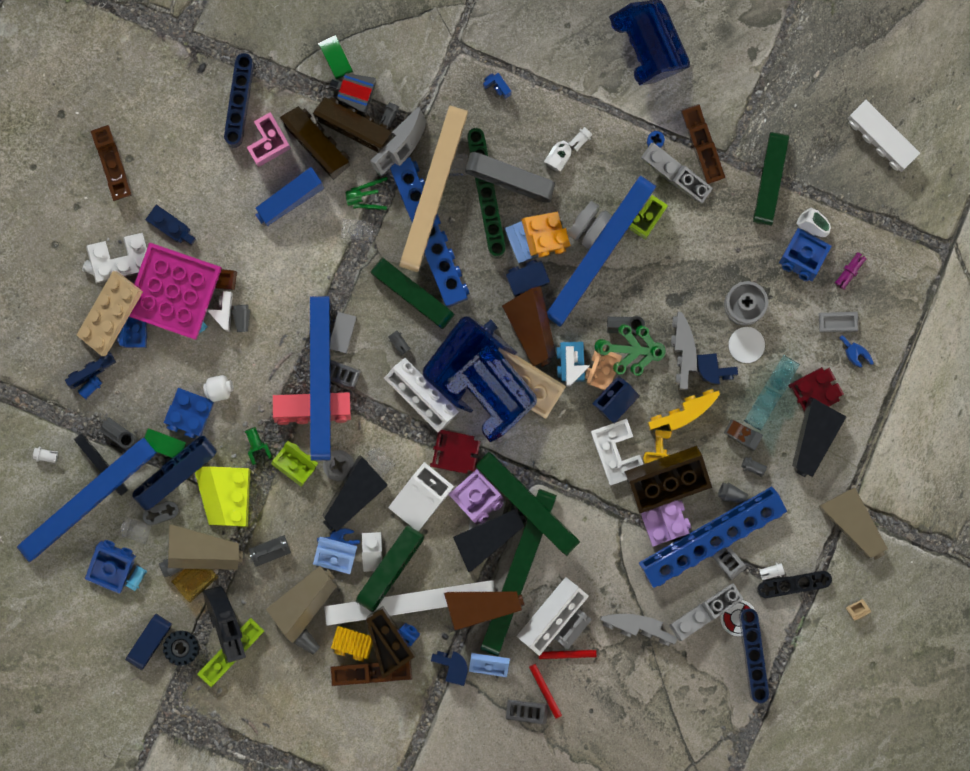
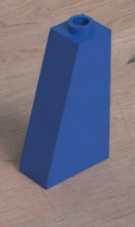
M310 167L256 207L258 213L255 215L261 224L265 222L269 226L322 191L324 186L313 168Z

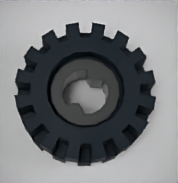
M188 631L171 633L165 639V643H163V653H165V658L171 664L173 663L177 666L187 665L198 656V640ZM180 642L186 647V651L183 654H180L179 650L176 649L177 644Z

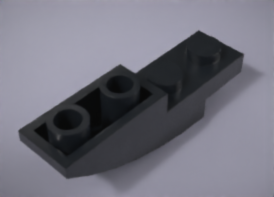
M222 586L203 590L212 626L216 628L226 664L245 659L246 655L241 642V638H243L241 630Z

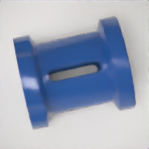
M659 131L651 132L647 139L648 147L657 137L659 139L656 145L662 148L665 141L664 135Z

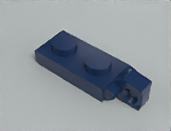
M157 204L145 219L176 242L182 243L185 240L190 245H193L196 241L189 234L191 229Z
M109 351L106 356H100L98 361H91L86 364L83 370L70 373L65 382L71 389H75L90 380V376H97L104 372V369L115 364L116 360Z

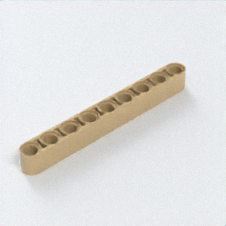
M451 105L448 108L399 267L414 272H418L467 119V110Z

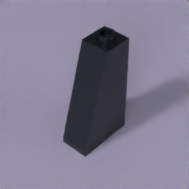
M809 397L792 464L797 469L796 473L805 478L807 475L814 476L846 419L845 415L812 397Z
M361 455L357 457L322 515L325 519L323 523L329 530L339 531L388 486Z
M514 509L453 537L468 572L473 571L524 527L523 522H526L521 511L518 512L517 509Z

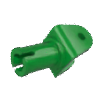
M256 427L245 431L251 446L248 450V455L252 465L256 464L253 452L262 448L265 449L269 459L273 458L269 445L261 442Z

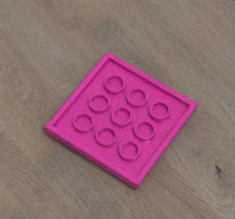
M149 242L134 284L143 293L129 317L197 340L222 267Z

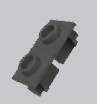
M285 535L249 549L250 557L255 567L291 553Z

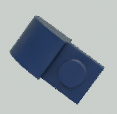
M717 353L697 355L698 373L708 384L719 385L720 377L724 381L733 380L734 376L738 375V367L718 368Z
M437 651V654H432L431 662L449 666L446 682L461 686L465 685L468 666L460 653L453 651L451 658L448 657V653Z

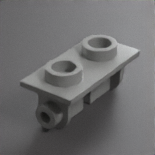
M578 609L554 639L566 649H569L592 619Z

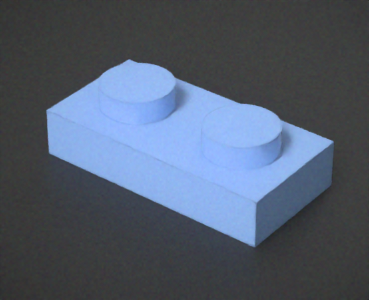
M471 653L469 672L507 677L510 658Z

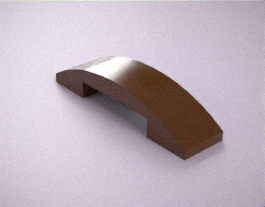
M109 125L92 130L93 141L98 150L113 201L132 196Z

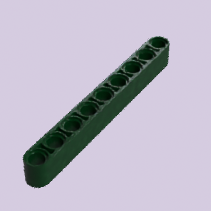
M539 489L536 498L551 512L557 495ZM529 519L527 520L501 592H517L518 595L522 593L543 535ZM514 613L490 621L480 648L481 651L499 656Z

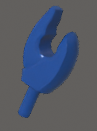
M843 335L839 337L848 347L845 349V352L852 364L860 368L863 367L858 361L859 355H862L870 365L874 364L871 355L863 346L854 342L850 344Z
M341 528L337 532L334 530L330 533V537H324L354 546L360 543V540H344L345 534L354 533L353 530L348 528Z

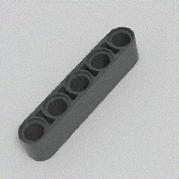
M476 152L470 153L465 169L467 174L541 202H551L555 182Z

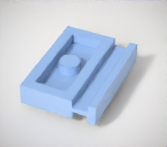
M522 221L504 228L518 264L538 257V255H530Z
M320 537L313 565L351 574L357 546Z

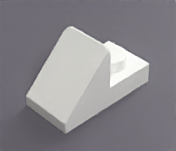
M223 291V296L219 298V307L222 310L207 309V311L226 332H230L233 294L232 292Z
M566 346L565 348L566 387H570L590 366H574V363H578V351H574V346Z
M381 532L362 533L364 572L375 571L382 561Z

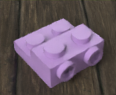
M478 469L449 494L476 525L478 523H485L489 518L488 514L493 510H499L505 500Z
M681 500L640 513L652 547L689 534L688 530L691 529L688 518L684 519L682 511H685Z

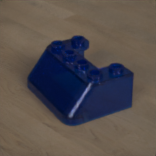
M661 0L630 3L609 16L611 26L615 31L619 33L627 32L629 41L637 54V60L641 63V66L634 69V78L639 86L656 83L690 67L686 51L667 8Z
M492 345L480 350L441 383L453 395L460 393L467 387L487 411L490 417L483 423L482 433L489 442L506 434L537 403L535 393L501 352Z

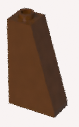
M538 286L529 289L505 303L502 307L532 365L544 367L552 362L551 358L557 355L542 289Z
M517 592L444 593L455 630L522 611L521 606L525 605L522 594L518 595Z

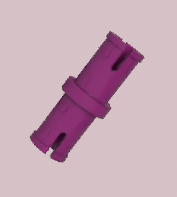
M857 252L851 262L845 265L843 273L835 281L837 286L840 285L839 288L845 290L851 279L857 276V271L867 260L865 256L861 257L862 254Z

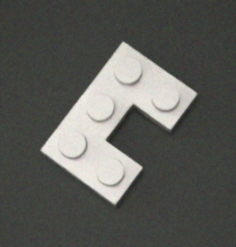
M143 233L123 238L127 256L110 259L106 241L86 246L96 283L108 281L113 271H118L124 277L139 273L147 250Z
M627 419L591 431L610 486L627 480L624 471L643 465L640 455L623 461L619 455L616 443L633 437Z

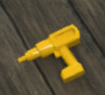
M655 430L656 453L645 452L643 456L644 464L669 455L667 454V449H663V439H669L672 431Z

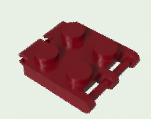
M821 367L788 385L794 391L798 399L796 401L801 404L804 412L806 406L803 401L805 400L807 404L809 397L830 407L839 402V397L844 395L838 383L834 385L830 383L836 380L830 367L826 370H823ZM796 385H797V387H798V389H799V391L801 392V394H802L803 397H801V396L799 395V393H798V391H797V389H796V387H795Z
M446 430L436 431L438 436L436 446H433L435 451L430 467L467 474L468 471H475L477 458L471 457V454L478 455L481 441L474 440L475 436ZM442 434H444L442 446L439 447ZM438 451H440L439 461L436 464Z

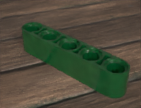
M774 132L769 134L753 217L754 223L769 226L773 224L789 135Z
M381 257L370 271L374 277L441 329H444L455 314L384 258Z
M409 525L406 526L358 594L356 603L370 612H374L422 544L425 535Z

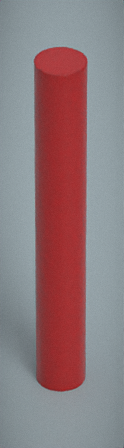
M596 650L542 652L540 656L538 655V659L596 657Z
M536 663L529 666L555 719L562 716Z

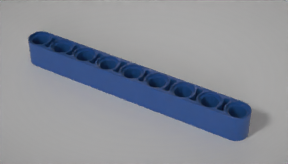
M640 175L547 311L549 320L559 327L562 326L655 190L656 185Z
M310 296L311 461L331 460L329 296Z
M145 438L139 440L17 546V549L28 562L34 560L155 456L156 451Z

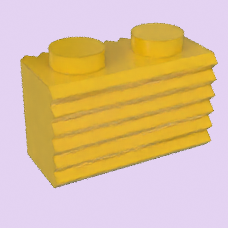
M337 626L331 649H335V654L345 656L348 653L353 655L352 659L363 662L364 658L369 659L373 643L371 636L368 634Z

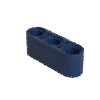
M156 613L125 660L142 671L170 630L172 623Z

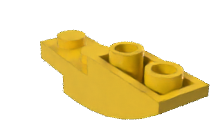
M713 389L702 392L703 396L696 398L695 395L684 398L685 402L681 404L683 411H680L678 408L669 411L668 416L662 417L660 414L651 417V421L647 423L649 430L668 425L669 430L674 431L689 424L715 402L720 395L719 391L714 392Z

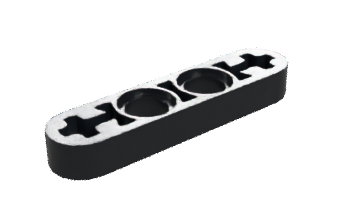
M82 433L74 439L101 473L109 467V464ZM122 483L115 490L122 496L129 489Z
M818 571L767 580L758 585L757 592L762 598H772L823 589L831 585L832 576L827 571ZM821 574L824 577H828L825 585L822 582L815 583L816 587H813L811 575H814V579L821 578ZM802 577L809 580V586L805 589L799 586V580ZM782 581L790 583L789 591L783 592L780 589ZM773 582H776L778 594H775V590L769 591L768 595L765 592H761L764 584H767V587H773Z

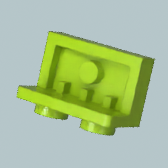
M287 441L282 450L272 460L271 465L302 487L315 471L318 463L311 461V455L301 451L298 445Z

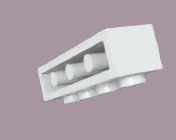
M867 100L848 117L849 125L854 130H859L863 134V139L869 144L872 143L876 147L877 153L890 161L889 164L894 170L902 172L920 154Z
M406 358L396 364L384 377L437 432L450 423L459 413Z
M565 577L516 637L540 656L589 596Z

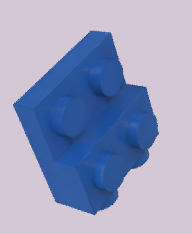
M798 228L779 264L782 265L785 271H794L799 274L801 280L813 281L831 245Z
M178 388L163 423L167 424L166 428L177 432L180 429L185 431L184 435L194 439L196 436L200 437L214 402Z
M100 541L95 548L85 579L120 594L128 574L131 572L136 555L132 554L133 551L129 548L123 547L120 549L115 547V543L112 541Z

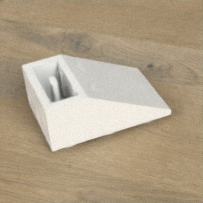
M424 462L388 508L412 528L419 531L454 489V486Z

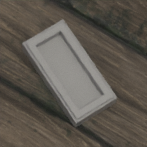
M341 312L337 313L330 339V350L347 354L356 316Z
M858 312L819 313V333L858 332Z

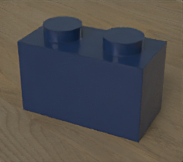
M532 260L526 263L527 266L520 269L517 266L508 270L509 273L506 274V278L514 298L531 288L544 287L550 284L542 261Z
M617 376L592 404L604 417L615 424L640 395L628 382Z

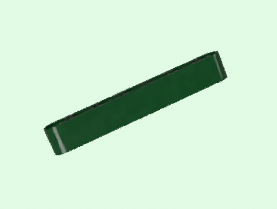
M472 128L467 134L470 153L482 152L488 156L484 132L480 128ZM479 134L481 140L474 142L471 140V136ZM475 177L488 251L491 257L499 259L504 256L506 246L494 184ZM484 189H489L492 195L485 198L481 195V192ZM491 207L495 210V214L487 216L485 210ZM491 226H496L499 229L496 235H491L488 232ZM500 245L503 250L496 254L492 251V247Z
M488 452L476 464V467L564 555L568 556L580 543L578 538L492 453Z

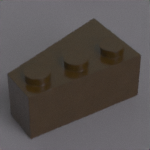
M384 606L367 616V625L383 679L415 658L416 654Z

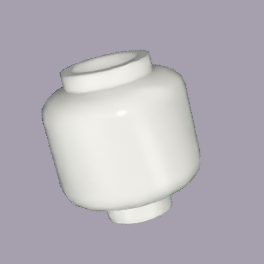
M224 375L210 377L203 385L204 394L212 402L226 400L233 391L232 381H228Z

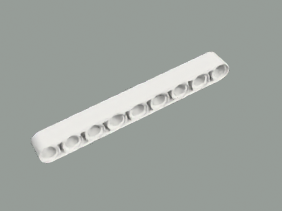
M494 581L384 597L376 610L384 606L388 614L392 616L448 607L444 593L495 592ZM356 602L324 606L326 626L366 620L367 616L373 613Z

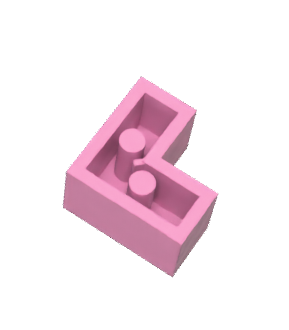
M271 112L254 121L263 138L248 146L247 149L258 167L291 149Z

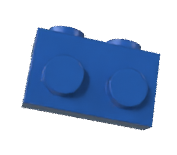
M128 317L117 336L119 345L123 348H147V323Z

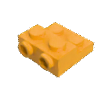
M558 211L521 219L531 256L546 257L550 255V252L561 254L566 252V249L571 246L566 228L562 229Z

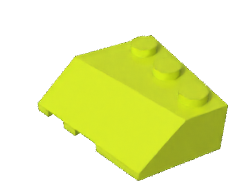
M201 467L195 472L209 525L248 527L251 469Z

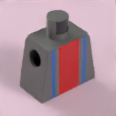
M345 74L342 82L332 79L329 90L338 92L337 100L341 104L356 109L358 113L366 115L376 85V78Z

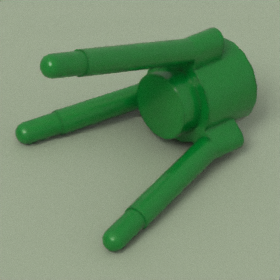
M383 177L346 191L347 205H353V209L387 210V206L360 204V202H363V196L378 193V190L361 192L360 190L386 181L388 177Z

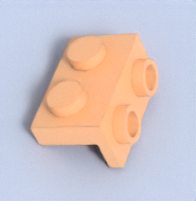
M594 351L592 357L594 364L592 369L588 368L585 375L587 384L605 390L613 382L616 375L613 365L616 362H620L622 356L613 352L601 355Z

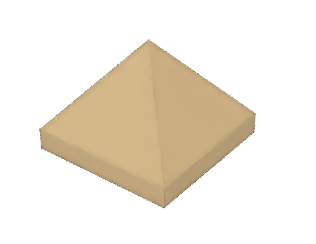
M863 599L846 607L854 621L862 619L871 613Z

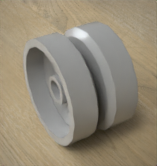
M592 200L580 212L568 232V236L574 240H578L585 232L586 235L582 239V245L590 250L613 216L605 210L595 218L599 211V205Z
M750 281L739 282L734 285L724 301V309L728 318L735 324L743 326L752 325L759 321L768 307V297L763 287ZM747 301L749 306L745 307V304H742V302Z

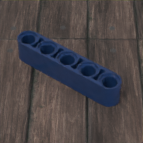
M246 53L239 54L235 60L224 139L232 148L239 147L243 142L254 63L251 56ZM242 60L250 61L247 67H241L240 62ZM240 78L247 80L243 86L237 85V81ZM243 97L244 101L242 104L237 105L234 103L235 99ZM239 115L241 120L238 123H232V117ZM237 134L238 139L235 142H230L229 136Z
M205 436L198 437L138 486L132 493V497L144 510L151 509L212 459L217 453V449Z
M745 608L739 614L749 694L753 701L764 703L769 698V689L759 618L754 609ZM748 611L753 614V620L749 623L744 620V614ZM749 631H754L756 634V639L752 642H749L746 638ZM752 650H756L759 654L758 659L755 661H751L749 658ZM756 669L761 671V678L759 680L752 678V672ZM757 689L764 691L762 699L758 700L755 698L754 694Z

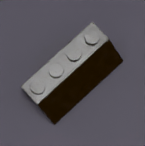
M324 97L313 112L315 121L377 153L390 142L393 136L390 131L391 128L383 123L378 125L373 122V118L365 114L362 117L357 114L356 109L347 106V108L341 106V102L333 97H330V99Z
M298 106L282 115L280 119L285 128L333 180L350 166L348 161L350 157L343 150L340 152L335 147L337 143L331 136L327 138L323 134L325 131L318 122L315 124L310 119L312 116L305 108L302 110Z

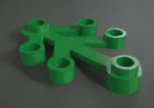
M622 324L618 331L626 338L630 345L611 344L605 339H599L594 346L595 351L601 355H607L610 352L629 353L620 362H616L613 365V370L617 374L625 373L626 366L640 354L646 355L641 361L634 363L630 368L631 373L636 376L641 375L644 367L652 360H662L666 353L665 346L660 342H654L649 335V329L642 325L636 329V334L643 338L648 347H643L638 343L631 333V327L626 324ZM627 327V332L623 333V329ZM645 329L644 334L641 335V330ZM607 345L606 350L603 351V346ZM659 349V353L655 355V351ZM619 365L622 366L620 371L617 370ZM639 366V371L635 372V368Z

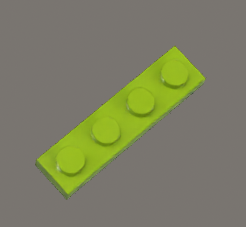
M252 618L240 628L244 652L265 632ZM221 648L197 675L210 687H213L236 661L226 664Z

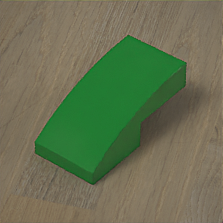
M336 35L318 43L335 79L353 72Z
M147 428L144 436L156 452L171 458L180 453L186 444L184 441Z

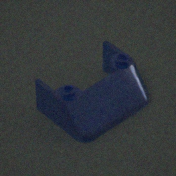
M465 316L458 321L425 365L423 377L457 408L472 413L473 409L461 399L466 392V384L460 378L482 348L490 353L496 352L501 348L513 355H516L517 351L478 321Z

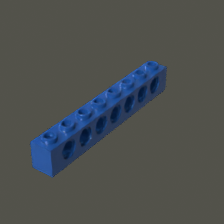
M409 157L400 166L393 164L390 170L410 220L413 223L419 201L411 200V195L413 193L422 194L425 182L423 178L419 179L417 172L420 170L416 160L412 162L411 157ZM405 176H413L414 181L411 184L405 183L403 181ZM436 214L432 227L436 232L433 236L429 237L424 254L445 306L449 308L468 300L467 295L470 293L466 283H461L459 277H462L459 266H454L452 261L455 259L454 253L451 248L448 249L445 242L448 239L445 231H440L438 225L441 222L438 214ZM435 245H440L443 248L440 254L432 252V248ZM441 263H448L450 265L449 270L442 272L439 269ZM449 280H454L457 282V286L455 289H448L446 283Z
M771 486L640 561L639 565L653 588L661 586L672 577L682 574L686 569L698 565L705 558L712 557L719 550L731 546L733 542L740 538L747 537L754 530L763 528L773 519L780 518L787 510L778 492Z

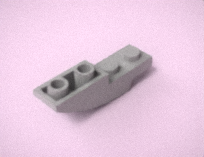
M419 107L392 131L394 138L370 160L377 174L382 176L393 164L400 166L417 146L427 122Z
M651 143L641 157L643 161L652 167V170L699 203H703L713 189L655 143Z
M678 312L677 316H673L672 328L676 329L675 335L671 336V347H674V352H681V355L677 357V366H680V374H676L675 385L679 386V390L686 391L688 389L689 372L697 371V355L691 328L683 313Z
M734 583L681 616V618L670 624L669 627L680 642L744 599Z
M610 614L600 618L601 621H604L603 626L612 630L615 626L621 629V634L630 638L632 634L636 636L640 629L642 630V635L652 638L654 635L660 638L658 642L667 646L670 643L675 645L677 641L676 636L660 630L663 622L653 618L634 614Z

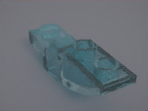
M786 355L782 356L744 420L746 423L761 431L800 366L799 363Z

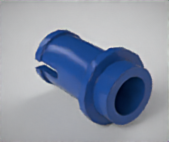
M96 375L90 376V380L78 390L83 398L87 399L97 388H101L102 381Z

